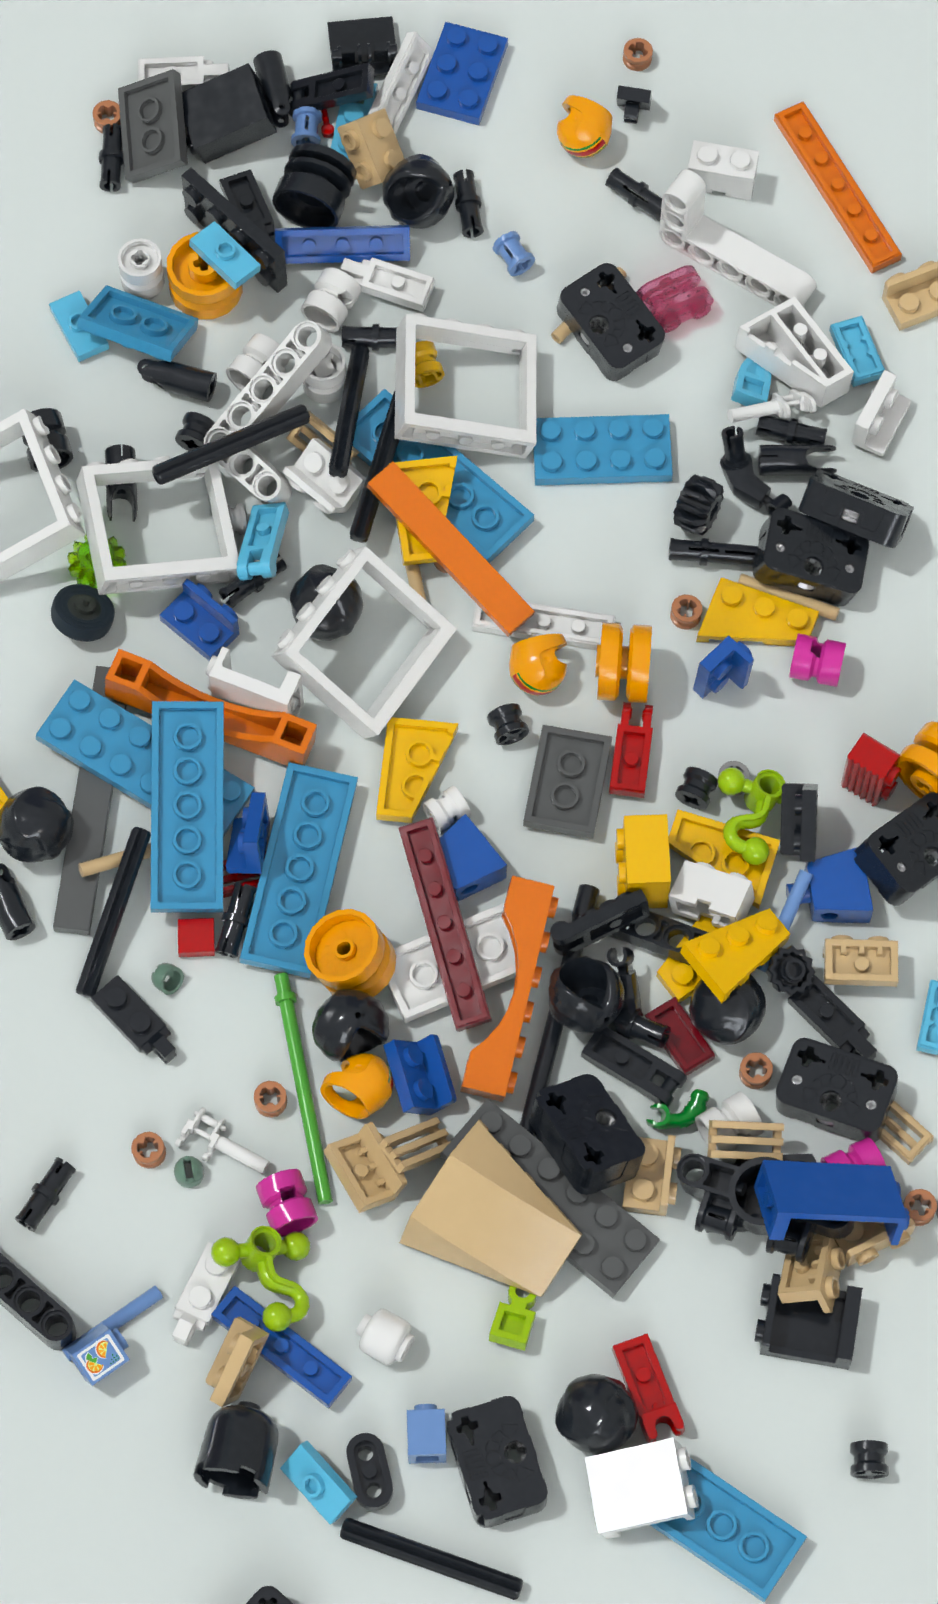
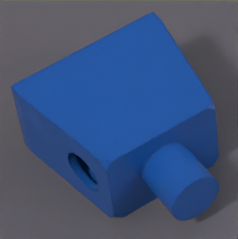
M466 814L440 837L458 902L506 879L507 864Z
M856 848L816 859L815 862L806 863L804 871L812 874L813 877L801 904H809L812 921L870 923L873 914L871 894L867 875L863 873L854 860L857 856L854 852ZM794 883L786 884L787 898Z

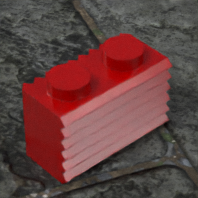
M863 733L847 755L841 781L842 788L847 787L848 792L853 791L854 795H859L860 799L865 798L866 803L871 802L872 806H877L882 798L887 801L898 785L896 779L902 770L897 766L900 754Z

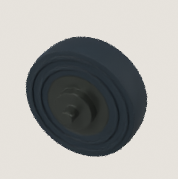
M73 584L62 588L55 596L51 607V619L55 627L65 636L84 642L95 641L104 637L112 626L115 614L114 605L106 594L99 595L97 588L84 584Z

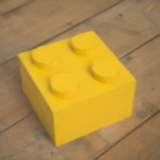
M667 814L624 816L623 828L616 829L617 897L625 892H634L642 889L647 898L649 908H668L671 871Z

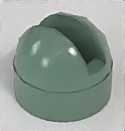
M162 963L157 966L155 972H152L151 979L153 985L165 994H173L181 987L184 975L183 971L175 965ZM168 975L170 978L168 979L167 982H165L164 980H165L166 976Z
M185 1156L177 1161L174 1167V1175L178 1184L186 1188H192L201 1183L204 1177V1169L202 1163L197 1158ZM191 1163L193 1178L186 1179L184 1164Z

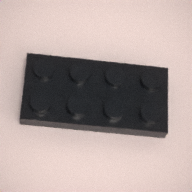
M189 168L181 175L182 194L185 202L184 211L187 217L194 224L200 223L204 228L214 221L219 224L261 264L260 272L255 275L256 279L263 286L267 287L269 285L279 293L287 286L285 251L194 169Z

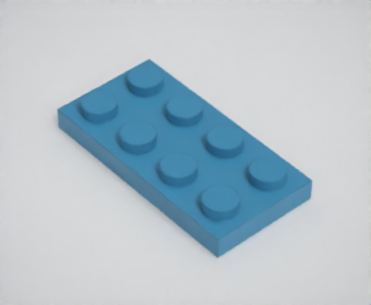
M669 414L536 418V445L533 448L535 486L672 481Z
M691 1459V1470H687L689 1485H694L699 1505L697 1508H694L695 1519L687 1521L685 1518H678L651 1524L650 1526L762 1602H765L805 1542L807 1536Z

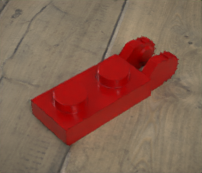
M623 702L621 724H618L609 794L644 798L653 728H651L653 705H645L642 714L643 727L629 725L633 708L631 703Z

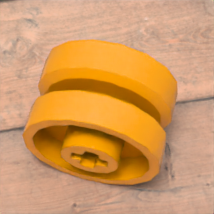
M195 232L182 237L173 245L167 257L170 296L175 306L183 313L198 319H215L228 314L238 304L243 293V284L235 290L189 246V240L199 233Z
M602 622L601 645L597 644L595 677H598L597 700L615 701L619 696L620 679H625L627 700L629 702L647 703L652 626L634 624L630 629L629 646H622L623 628L621 624Z
M934 721L926 723L915 735L914 744L908 745L902 750L897 765L902 769L899 777L903 783L920 799L930 792L938 793V722Z
M354 909L336 910L323 916L312 927L305 940L304 958L307 967L332 995L340 989H355L374 997L389 984L395 972L396 953L392 943L363 912Z

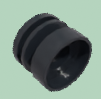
M313 143L296 145L290 152L289 161L284 167V175L280 178L273 194L272 204L280 215L297 226L303 228L336 227L345 207V199L350 195L351 187L356 180L357 171L350 160L332 148Z

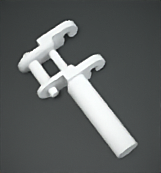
M791 389L789 395L780 396L777 393H772L770 400L767 402L729 409L727 417L730 423L776 414L780 418H790V406H794L806 413L816 412V402L806 392Z
M204 1107L199 1112L195 1111L194 1120L188 1119L181 1131V1137L177 1138L175 1146L180 1148L189 1134L193 1135L195 1132L209 1140L208 1151L202 1156V1160L205 1162L209 1161L217 1149L261 1174L266 1172L270 1161L224 1136H220L221 1130L223 1132L226 1130V1126H224L226 1119L222 1118L220 1121L209 1117L205 1114L206 1108ZM201 1121L214 1127L211 1135L197 1128Z

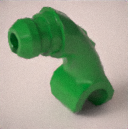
M695 1089L691 1093V1099L688 1101L687 1106H684V1109L677 1114L671 1113L664 1104L657 1103L651 1105L650 1108L652 1110L660 1112L661 1120L656 1122L646 1119L647 1125L658 1130L689 1127L695 1123L696 1116L707 1110L708 1092Z

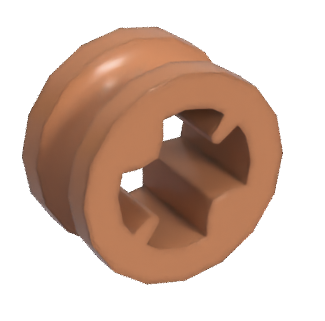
M641 38L627 41L623 50L624 65L632 71L647 69L652 61V45L647 40ZM636 51H642L643 56L640 54V58H635L633 53L636 54Z
M111 100L101 101L96 104L92 112L95 128L103 133V126L110 124V132L113 133V124L121 125L119 104ZM106 114L109 117L113 115L114 119L105 118L102 120V115Z
M684 594L674 599L671 606L670 618L672 623L676 627L685 630L696 627L702 615L700 600L692 595ZM686 606V610L691 607L693 609L692 616L686 617V613L684 616H681V607Z
M754 1052L745 1056L739 1069L741 1082L751 1089L765 1087L772 1077L773 1065L771 1060L762 1053ZM758 1064L763 1066L762 1074H765L763 1077L759 1074L755 1075L754 1078L749 1076L750 1068H746L750 1065L754 1068Z
M266 1081L258 1085L254 1092V1103L257 1111L261 1115L270 1118L277 1117L284 1112L287 1106V1095L280 1083ZM265 1093L270 1096L274 1093L279 1094L277 1095L278 1104L268 1103L266 1106L263 1105V1095Z
M143 1132L137 1135L132 1142L131 1152L136 1163L141 1167L147 1169L155 1168L165 1160L166 1147L161 1137L156 1133ZM152 1142L154 1148L158 1149V1151L151 1152L150 1157L145 1158L143 1152H139L140 1148H146L147 1143Z
M915 1189L909 1192L903 1203L904 1208H907L910 1218L915 1222V1226L928 1224L933 1219L937 1209L935 1197L924 1189ZM915 1200H920L921 1205H928L929 1208H926L924 1215H919L917 1210L910 1209V1207H913Z

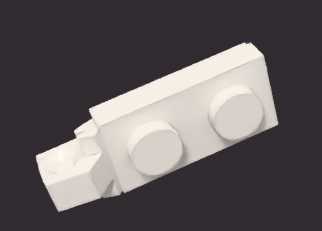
M204 56L143 58L138 60V81L174 69L181 75L182 92L230 71L228 63L213 64L211 60H204Z
M373 257L371 260H363L362 263L344 258L340 268L341 271L346 272L359 283L361 292L424 312L435 285L434 277Z
M211 1242L207 1243L175 1306L176 1310L173 1318L179 1321L172 1336L174 1341L184 1346H188L196 1329L204 1331L206 1326L211 1325L213 1321L211 1313L223 1300L241 1264L240 1258L229 1267L216 1264L211 1257V1248L213 1246Z

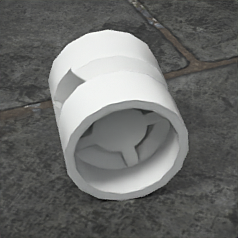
M133 239L125 243L118 253L122 288L125 292L146 300L152 299L162 291L165 283L161 252L155 243L147 239Z
M330 267L325 268L314 285L315 290L309 293L301 306V312L308 321H313L328 332H337L348 315V309L353 307L361 294V287L346 272Z
M255 333L243 348V354H239L226 369V375L233 385L242 391L279 347V344L267 335ZM267 386V387L265 388V390L263 391V394H264L265 391L269 388V386Z
M332 343L329 352L303 382L304 392L314 402L322 404L332 403L343 395L346 363L345 355L338 346Z
M740 1091L723 1100L721 1109L711 1107L695 1117L696 1126L707 1146L709 1120L762 1122L752 1102ZM717 1128V1135L757 1137L764 1133V1130ZM717 1143L716 1150L734 1151L738 1148V1144Z

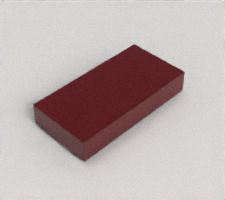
M676 997L645 1014L644 1017L671 1027L670 1033L665 1032L670 1037L664 1049L677 1068L686 1076L715 1059L714 1052L698 1029L693 1026L691 1019Z

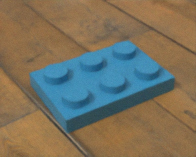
M106 285L79 316L77 328L89 332L95 337H103L119 343L125 348L135 349L152 355L156 359L171 362L197 330L199 319Z

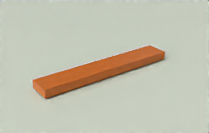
M804 101L774 115V122L870 272L874 273L900 261L902 253Z
M391 462L367 483V488L508 637L534 615L535 611L394 462Z

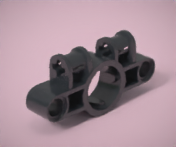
M691 1153L681 1158L677 1164L676 1172L682 1188L686 1193L702 1199L695 1221V1230L702 1232L704 1229L725 1235L726 1240L732 1241L740 1224L751 1233L768 1236L762 1215L756 1213L749 1215L745 1213L739 1206L740 1196L743 1197L746 1193V1183L758 1176L762 1161L778 1159L757 1157L744 1162L740 1166H736L700 1154ZM692 1169L704 1171L702 1178L697 1181L687 1180L686 1175ZM791 1218L784 1240H769L768 1237L766 1252L773 1254L774 1251L796 1257L797 1262L803 1263L808 1254L814 1233L832 1239L846 1238L854 1229L855 1221L831 1224L827 1220Z

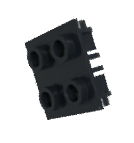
M392 16L327 22L333 71L369 63L374 68V76L388 74L398 54Z

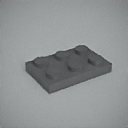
M172 69L118 88L125 180L133 184L188 165L180 73Z
M542 725L523 820L524 827L594 838L612 736Z

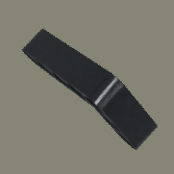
M0 1253V1276L9 1275L13 1277L9 1286L0 1288V1305L53 1350L61 1351V1349L76 1340L77 1333L70 1314ZM28 1299L40 1301L39 1307L33 1312L21 1310L22 1304ZM60 1322L68 1326L66 1332L61 1336L48 1334L50 1327L55 1323Z

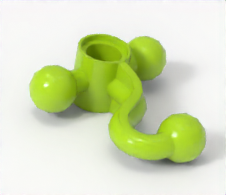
M729 767L720 772L717 780L718 787L727 795H736L744 792V802L754 814L732 817L724 826L723 837L727 845L733 851L742 854L743 859L747 863L759 865L765 862L769 856L768 844L759 837H752L745 841L738 836L737 832L741 829L760 827L766 822L769 812L776 803L781 804L782 785L786 782L774 770H762L752 781L746 779L739 769Z
M259 1226L251 1232L245 1243H237L228 1237L220 1238L213 1243L211 1257L216 1264L229 1267L240 1258L242 1264L248 1270L257 1272L261 1284L267 1290L289 1296L294 1300L295 1305L293 1308H289L280 1302L269 1304L264 1309L262 1318L266 1328L274 1332H280L289 1327L290 1323L298 1322L307 1315L310 1305L306 1291L296 1282L280 1277L275 1272L273 1264L277 1255H284L293 1261L304 1259L310 1251V1241L305 1234L294 1231L287 1234L282 1240L280 1234L274 1228ZM256 1246L262 1247L266 1252L260 1251Z

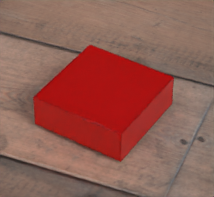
M214 918L178 919L179 957L215 956Z

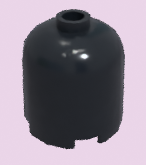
M241 1401L238 1405L222 1407L211 1416L193 1473L195 1481L202 1487L208 1488L210 1482L223 1487L222 1495L239 1499H257L259 1491L264 1494L268 1493L279 1433L275 1421L265 1412L261 1411L259 1405L248 1401Z

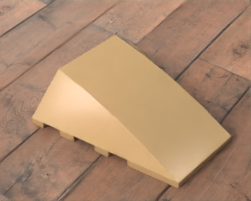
M478 1120L451 1152L412 1212L399 1243L542 1297L583 1234L551 1198H547L536 1185L535 1180L527 1172L523 1171L511 1157V1153L491 1135L487 1126L481 1120Z

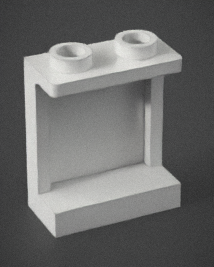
M225 647L221 648L218 657L213 655L208 663L206 675L209 676L208 690L211 691V696L247 708L286 712L296 717L299 716L304 705L302 676L288 670L281 687H275L233 671L230 649Z
M674 1438L585 1458L598 1533L607 1539L622 1536L621 1531L678 1518H685L687 1521L695 1519L694 1508H697L699 1504L696 1489L693 1484L689 1485L687 1470H691L690 1455L686 1447L682 1448L681 1444Z

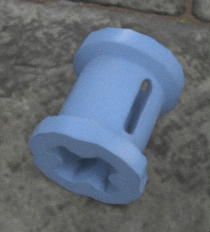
M309 106L295 109L292 115L295 122V133L291 136V144L294 147L303 143L321 144V138L318 135V124L322 121L321 111Z
M516 231L503 234L494 242L492 249L495 254L501 255L508 265L507 271L511 276L521 275L533 266L535 257L524 249L520 243V236Z

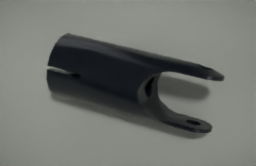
M274 50L264 51L254 57L253 63L276 127L283 128L289 123L288 113L290 111L289 99L291 91L281 53ZM283 119L284 122L280 123L278 120Z
M143 359L137 365L138 372L145 381L157 384L165 391L209 402L213 397L217 382V373L173 361L157 362Z
M121 444L112 445L105 450V464L120 463L126 459H136L135 449L129 445H122V456ZM137 483L106 485V504L109 521H112V500L120 498L129 501L131 504L132 520L135 522L138 511Z
M759 445V476L814 475L819 469L836 473L837 469L816 468L810 465L806 459V456L813 452L835 451L836 447L832 445Z
M0 863V870H3L2 875H0V926L7 940H17L30 934L36 926L14 878L11 877L7 866Z

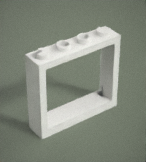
M406 313L396 329L394 439L526 459L536 445V335L524 333V331L519 329L504 330L492 328L488 324L474 325L462 323L452 318L443 320L427 317L421 313ZM416 339L519 355V429L415 413Z
M25 408L0 422V448L25 435L58 521L0 552V582L85 535L80 522L82 513L79 507L72 502L69 494L72 492L71 484L67 477L61 473L58 466L61 463L60 456L47 438V435L50 433L49 428L43 424L41 416H35Z
M161 456L151 461L126 459L114 464L92 462L82 466L76 484L99 595L183 587L182 583L187 578L195 585L198 583L202 585L231 583L236 579L238 552L218 462L177 479L205 478L221 557L117 567L112 565L97 486L155 481L152 467L171 459V457Z
M363 546L354 550L349 549L344 557L338 559L336 565L339 568L333 576H327L318 585L316 591L319 594L312 603H306L296 615L298 622L292 630L287 629L279 637L281 639L277 644L279 647L271 657L287 671L300 674L302 676V684L365 739L380 734L457 628L368 547ZM361 568L428 628L427 632L367 712L299 652Z

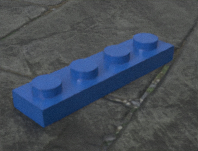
M409 225L275 228V243L285 251L286 264L343 262L344 258L363 262V260H371L372 257L382 261H410Z
M234 1286L211 1313L212 1319L229 1331L233 1320L237 1317H242L270 1333L260 1356L329 1409L352 1381V1376L291 1328L287 1327L280 1332H274L266 1328L262 1321L265 1308Z

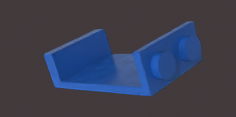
M778 1160L762 1161L754 1189L769 1240H784L791 1218L884 1223L891 1245L899 1244L903 1230H907L909 1226V1211L907 1208H904L901 1199V1187L899 1182L895 1181L891 1166Z

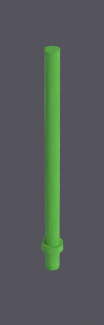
M279 973L274 976L277 995L274 999L276 1006H280L318 1204H329L333 1202L294 1006V1003L297 1002L296 993L291 991L288 973Z

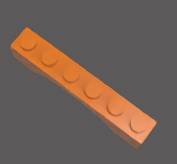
M118 649L105 678L106 697L152 714V701L224 702V742L288 766V762L305 766L315 743L317 724L286 712L257 710L215 698L183 683L152 661Z
M517 876L511 877L501 918L509 932L515 955L516 975L513 995L499 1025L483 1042L470 1051L460 1092L503 1102L506 1093L513 1094L518 1075L517 1072L511 1071L514 1057L521 1059L526 1037L520 1036L522 1023H530L534 1002L528 1001L531 987L538 988L542 967L536 966L539 952L546 954L551 934L544 931L547 917L554 919L559 900L558 897L552 896L555 887L553 885Z

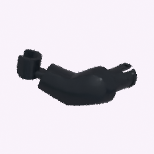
M735 426L724 428L721 432L725 454L720 459V465L733 495L758 510L765 505L769 516L778 508L788 509L792 506L791 499L785 494H780L772 499L769 496L771 488L754 474L751 455L745 451L743 429L737 427L736 435Z
M623 947L624 958L619 962L616 948H610L607 952V960L612 966L617 967V973L625 990L624 1006L618 1017L614 1020L617 1033L628 1040L636 1037L658 1048H663L670 1037L665 1032L670 1033L671 1027L643 1017L636 971L628 969V966L634 960L633 951L628 947Z

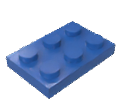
M445 22L418 95L416 109L480 125L508 47V38Z

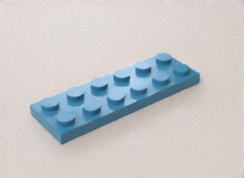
M386 389L382 390L358 414L353 447L359 451L357 456L369 466H371L393 396ZM399 439L393 462L458 456L446 518L489 563L534 521V514L456 448Z
M74 679L36 733V740L151 809L152 725ZM223 769V838L233 825L234 819L239 816L251 798V792H254L255 787Z
M152 701L151 913H223L224 702Z
M288 762L263 863L262 874L260 875L240 955V963L310 979L312 972L308 969L304 958L305 940L312 927L326 915L358 777Z

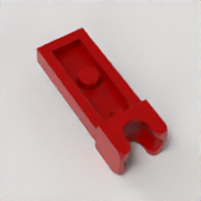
M648 1333L613 1345L612 1352L626 1388L636 1404L639 1424L647 1444L656 1442L658 1434L656 1425L660 1423L669 1425L675 1436L682 1435L685 1431L684 1422L677 1404L673 1400Z

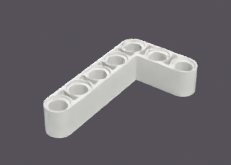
M689 169L681 170L662 197L659 229L662 240L675 250L774 306H778L794 296L804 306L817 287L815 280L803 270L703 215L706 183L694 171Z
M306 320L296 325L210 428L204 437V444L276 415L329 352L332 345L329 332L313 321ZM317 332L316 342L307 347V338L310 334ZM294 358L295 366L293 370L285 373L286 363ZM272 385L273 393L268 399L263 400V391L267 386ZM250 411L251 419L249 423L241 426L243 414ZM252 447L218 461L223 468L262 501L272 504L286 503L290 499L292 486L289 484L288 479ZM252 459L253 467L251 471L244 474L243 465L246 461ZM276 480L277 489L272 495L268 496L267 487L272 481Z

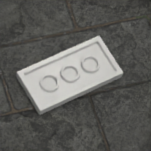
M504 903L464 919L483 990L513 979L516 975L512 942L501 918ZM429 934L394 948L396 953L395 972L387 986L404 1023L448 1006V1000Z

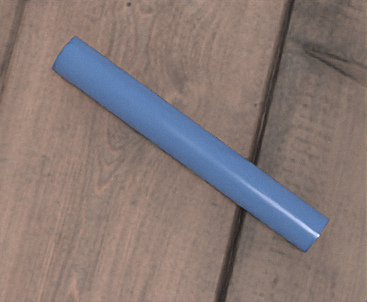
M801 869L778 918L788 931L813 877L812 874ZM769 960L763 966L757 967V969L766 973Z
M153 1286L61 1349L68 1361L72 1360L65 1349L101 1324H104L111 1331L115 1328L119 1329L163 1298L161 1292L156 1286Z

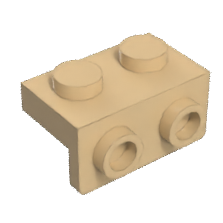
M385 108L337 128L348 158L357 171L356 179L361 189L383 183L389 171L405 159Z
M373 1122L365 1124L358 1134L328 1144L323 1151L359 1213L395 1200L407 1185L405 1174H398L380 1148L379 1144L384 1137L378 1132Z

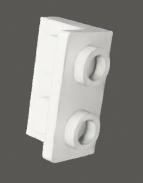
M886 370L883 371L855 424L852 444L879 456L885 454L911 403L909 398L899 395V390L894 389L897 375Z
M312 438L295 465L286 466L282 472L290 478L289 484L301 493L307 492L315 499L314 505L324 513H346L363 489L367 478L350 464L348 473L344 478L332 477L329 474L332 449L319 438Z

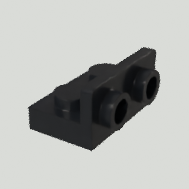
M784 783L782 785L780 853L782 855H800V861L815 862L818 784Z

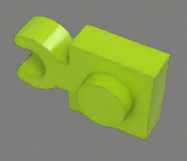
M510 1286L508 1290L509 1304L499 1302L489 1333V1341L525 1351L535 1320L536 1312L530 1309L535 1305L536 1295L530 1293L527 1297L521 1298L516 1294L517 1288Z

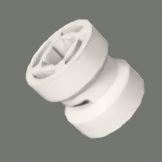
M455 786L443 791L442 798H431L422 803L426 817H433L439 834L450 829L454 819L458 821L465 814L468 817L471 816L466 800Z

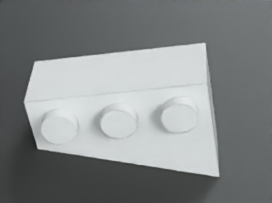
M795 296L739 327L734 348L791 388L799 392L804 391L812 396L818 407L821 408L848 393L854 371Z

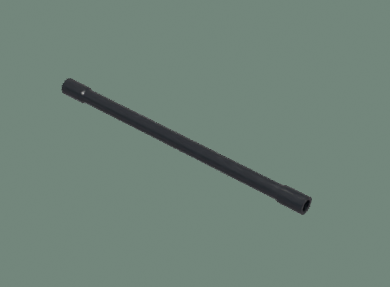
M588 884L579 885L572 911V922L581 918L589 909L596 908L600 893L597 887ZM583 948L570 955L563 956L560 966L566 960L581 957ZM550 1008L520 1125L533 1136H536V1132L529 1123V1115L533 1109L538 1091L549 1085L564 1026L553 1018Z

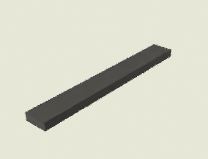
M96 666L92 690L126 710L127 704L105 696V678L110 667ZM79 767L72 809L74 819L71 840L66 845L53 929L55 932L90 935L100 873L82 877L78 864L103 856L114 787L82 767Z

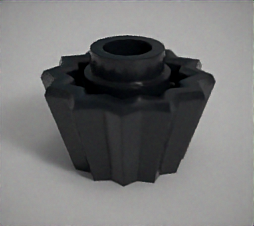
M793 945L787 949L780 947L776 955L771 956L769 959L768 969L766 970L768 981L772 983L773 988L778 992H785L789 996L794 995L796 992L804 994L805 988L812 985L811 977L815 974V970L811 966L813 959L806 956L804 949L797 950Z

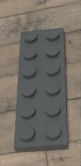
M487 1099L445 1147L440 1157L446 1161L451 1152L476 1122L481 1120L499 1144L502 1143L511 1153V1157L523 1171L527 1172L535 1180L536 1185L547 1198L550 1197L583 1234L566 1260L613 1298L658 1244L660 1239L602 1191L589 1195L578 1193L572 1187L544 1144L492 1101Z

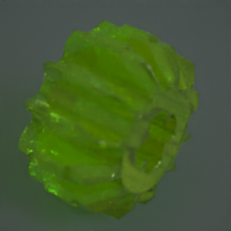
M85 534V542L74 541V551L68 552L67 559L68 563L71 564L68 569L72 578L77 577V584L87 585L89 583L91 588H97L87 534ZM114 536L110 537L107 540L113 567L127 566L126 560H124L126 556L124 548L118 546L117 539Z

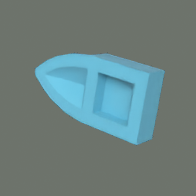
M746 358L735 377L731 400L744 406L767 402L771 385V373L750 358Z

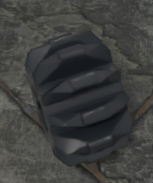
M695 474L685 482V486L680 491V496L676 501V508L673 511L674 524L689 533L704 535L712 527L721 509V502L724 499L723 486L706 476Z

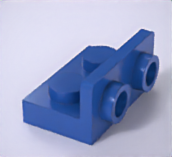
M187 578L182 583L183 592L159 614L160 621L210 661L213 655H219L222 647L227 648L240 635L238 616L228 605L223 604L221 606L213 600L211 592L201 583L195 585Z
M727 636L699 663L693 690L703 699L711 691L713 693L719 692L729 679L743 689L748 684L754 662L749 648L742 642H735L730 636Z
M251 792L249 807L243 808L242 818L234 819L226 861L227 873L262 874L270 827L266 792Z
M430 1034L418 1042L393 1039L383 1045L403 1113L433 1115L457 1101L438 1035Z

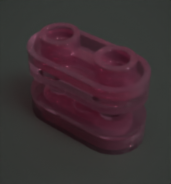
M692 265L680 267L653 279L640 287L636 292L646 307L651 310V313L662 326L665 333L675 330L681 323L689 319L704 317L710 312L711 305L714 302L713 297L705 286L697 287L701 278Z

